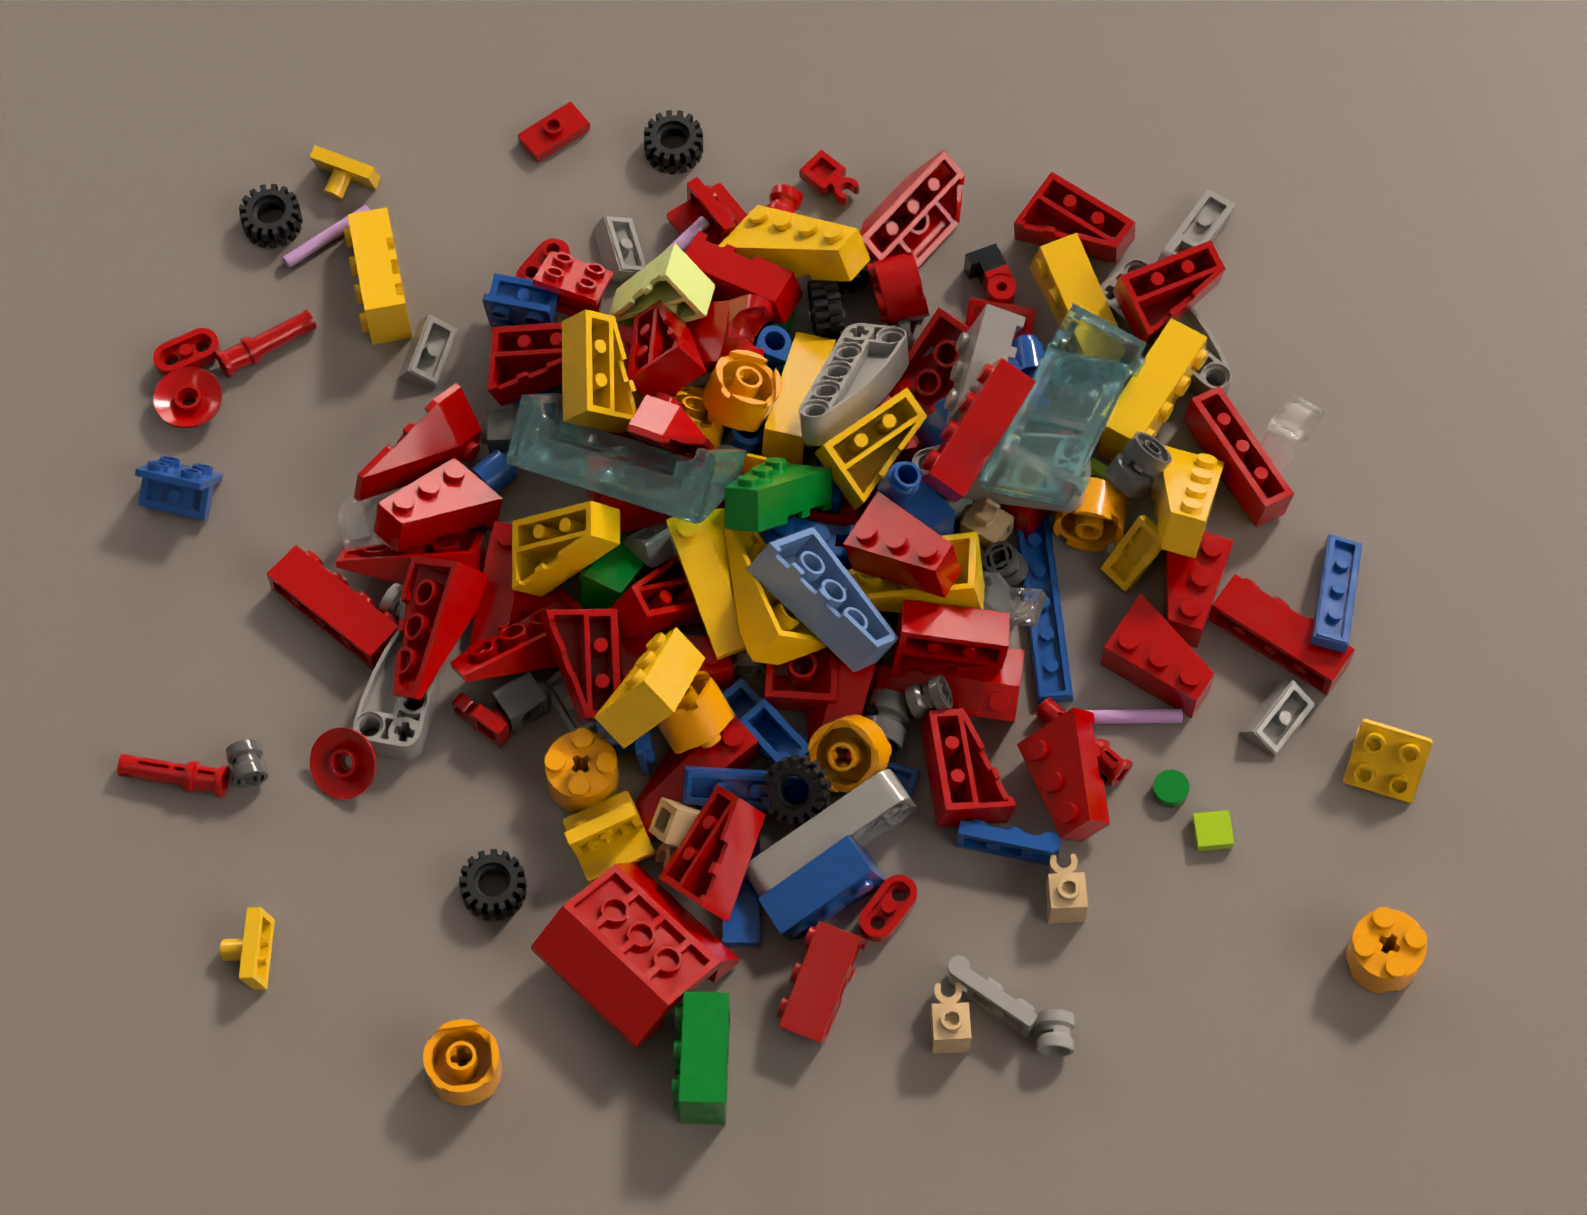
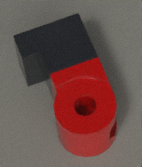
M995 243L965 254L964 271L968 279L978 277L986 292L985 300L1014 304L1017 288L1016 282L997 244Z

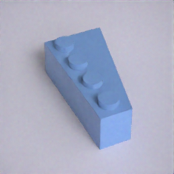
M814 527L768 543L747 567V570L853 672L875 664L899 639Z

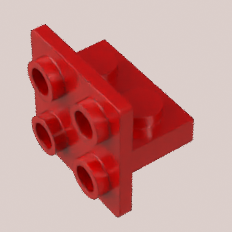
M697 176L686 183L687 201L667 213V220L678 234L681 235L700 216H703L710 224L703 233L708 235V242L718 246L741 223L747 214L722 183H717L712 187L710 185L705 186Z
M550 252L535 275L532 284L561 295L557 308L559 312L571 316L585 309L600 313L605 292L612 280L613 272L606 270L600 264L586 263L574 259L571 255L564 252Z

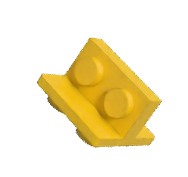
M1363 719L1354 739L1343 782L1412 803L1433 741L1431 738L1369 719Z
M623 791L563 819L566 839L576 854L589 883L597 879L614 864L637 863L655 853L628 791Z

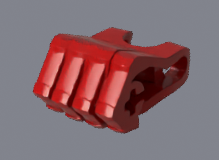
M754 294L743 295L732 300L710 302L706 317L686 323L707 371L705 374L713 372L718 360L722 356H728L730 351L748 350L764 356L765 350L757 348L753 343L762 326L771 319L772 302Z

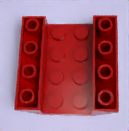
M619 863L610 867L566 902L531 945V950L635 1049L662 1027L666 1012L683 999L684 991L692 992L706 979H709L714 984L737 965L740 960L637 863Z

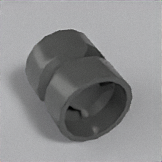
M1140 431L1133 435L1124 446V453L1118 454L1105 471L1107 477L1116 488L1124 494L1137 499L1141 498L1151 487L1154 481L1153 477L1160 476L1172 460L1168 450L1157 439Z
M875 689L871 693L866 708V713L868 714L866 718L875 722L882 729L891 745V755L899 754L902 752L907 736V730L904 726L910 725L913 717L908 707L906 696L901 692L891 689Z

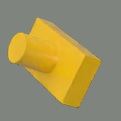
M314 145L309 156L317 168L332 173L324 189V193L332 198L342 200L350 181L377 189L381 180L380 175L373 166Z
M1146 515L1139 516L1100 568L1125 592L1134 587L1161 551L1157 525Z
M262 907L247 908L243 938L223 939L220 944L222 960L241 961L239 979L253 990H266L268 987L275 919Z

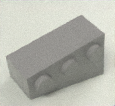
M987 304L967 333L962 332L960 334L955 349L956 352L960 353L959 359L954 363L950 374V380L954 381V385L947 395L944 406L945 409L949 410L946 424L951 420L956 422L962 412L958 409V406L969 391L974 393L978 387L979 382L976 381V377L986 363L993 364L1000 358L1008 362V358H1015L1017 348L1011 346L1012 340L1019 329L1023 328L1026 317Z

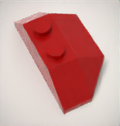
M945 150L940 151L904 178L863 222L860 235L866 250L876 261L912 252L917 267H919L958 226L962 205V185H964L965 174Z
M660 392L657 393L656 398L646 394L627 428V431L646 447L668 455L712 453L714 449L713 443L681 408L682 403L678 402L677 398ZM680 443H681L682 451L678 454L679 447H680Z

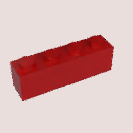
M1000 358L993 364L986 363L976 377V381L979 382L978 387L974 393L969 391L958 406V409L962 411L956 422L951 420L942 431L940 438L944 441L937 451L932 449L922 463V467L926 469L921 476L922 481L954 503L965 497L1036 383L1035 380L1003 358Z
M1221 386L1191 398L1183 421L1205 454H1210L1217 460L1225 462L1221 477L1254 526L1258 527L1284 515L1294 496V492Z
M295 545L266 573L271 589L374 670L384 649L397 631L399 621L388 611L382 613L375 608L373 600L363 591L356 593L348 586V581L338 571L333 570L330 572L323 566L322 560L311 550L305 552Z
M1234 574L1213 602L1208 617L1209 621L1325 695L1329 694L1350 665L1355 651L1350 644L1345 654L1310 644L1314 619L1308 616H1301L1290 609L1284 600L1278 597H1271L1260 590V587L1254 581L1247 578L1243 579Z

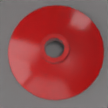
M182 367L169 372L159 381L154 391L153 403L158 416L165 423L177 428H195L207 423L217 414L222 403V389L216 377L207 370L198 367ZM188 401H195V403L191 405H185V403Z
M337 727L324 732L315 741L310 753V770L317 786L327 795L337 799H351L364 793L374 780L377 765L375 752L370 742L360 732L348 727ZM347 755L350 757L352 762L351 768H349L345 762Z

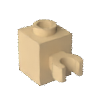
M989 498L985 501L975 500L972 506L967 504L958 517L960 534L977 532L979 545L985 550L995 542H1006L1014 528V516L1000 509V505Z
M661 797L649 832L663 842L656 851L655 861L664 863L663 867L665 868L701 809L697 806L683 805L681 802Z
M1070 854V866L1067 868H1062L1057 864L1056 855H1051L1049 870L1051 874H1048L1045 887L1048 924L1085 922L1088 910L1085 872H1076L1078 859L1075 854Z
M960 982L955 983V994L952 997H945L941 993V984H935L934 1000L937 1004H931L930 1012L932 1054L970 1052L972 1040L969 1002L960 1003L962 998Z

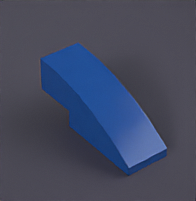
M740 678L722 693L735 716L759 741V753L772 764L792 754H799V757L809 754L807 742L765 698L761 699L743 678Z

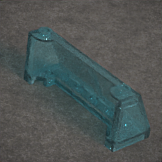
M1073 303L1050 340L1032 376V379L1036 381L1035 385L1003 434L978 486L992 493L1064 507L1067 506L1073 495L1080 497L1090 478L1084 476L1089 459L1130 375L1137 377L1146 359L1141 354L1147 343Z
M560 393L523 394L506 464L698 524L702 523L725 499V486L737 480V477L740 476L746 451L723 445L714 450L699 448L696 451V457L690 458L600 429L563 422V395Z

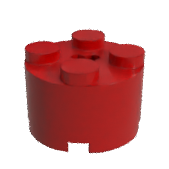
M912 252L866 264L874 298L879 308L881 323L886 322L892 325L903 319H909V322L929 317L920 274Z

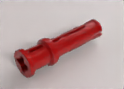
M306 309L302 313L254 338L245 336L240 339L239 344L225 351L218 350L214 352L223 373L230 379L234 377V372L249 364L254 366L259 364L262 360L261 356L311 330L317 329L315 321L311 322L313 317Z
M1049 697L1039 705L1035 715L1048 724L1065 713V711ZM1094 736L1095 745L1099 746L1100 757L1097 758L1099 771L1108 778L1107 783L1114 787L1126 777L1133 766V762L1120 757L1110 748L1111 743L1106 739H1097Z
M122 753L117 765V773L121 777L182 786L186 792L194 793L196 790L215 793V796L219 798H224L230 782L229 766L222 765L220 768L202 766L199 761L181 764Z

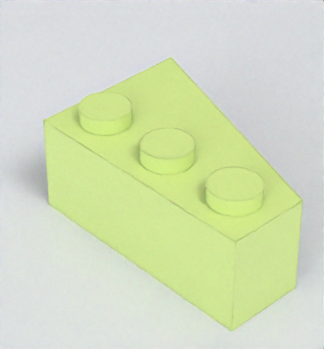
M674 243L616 289L608 315L615 316L617 325L633 326L634 317L660 299L687 323L706 317L715 284Z

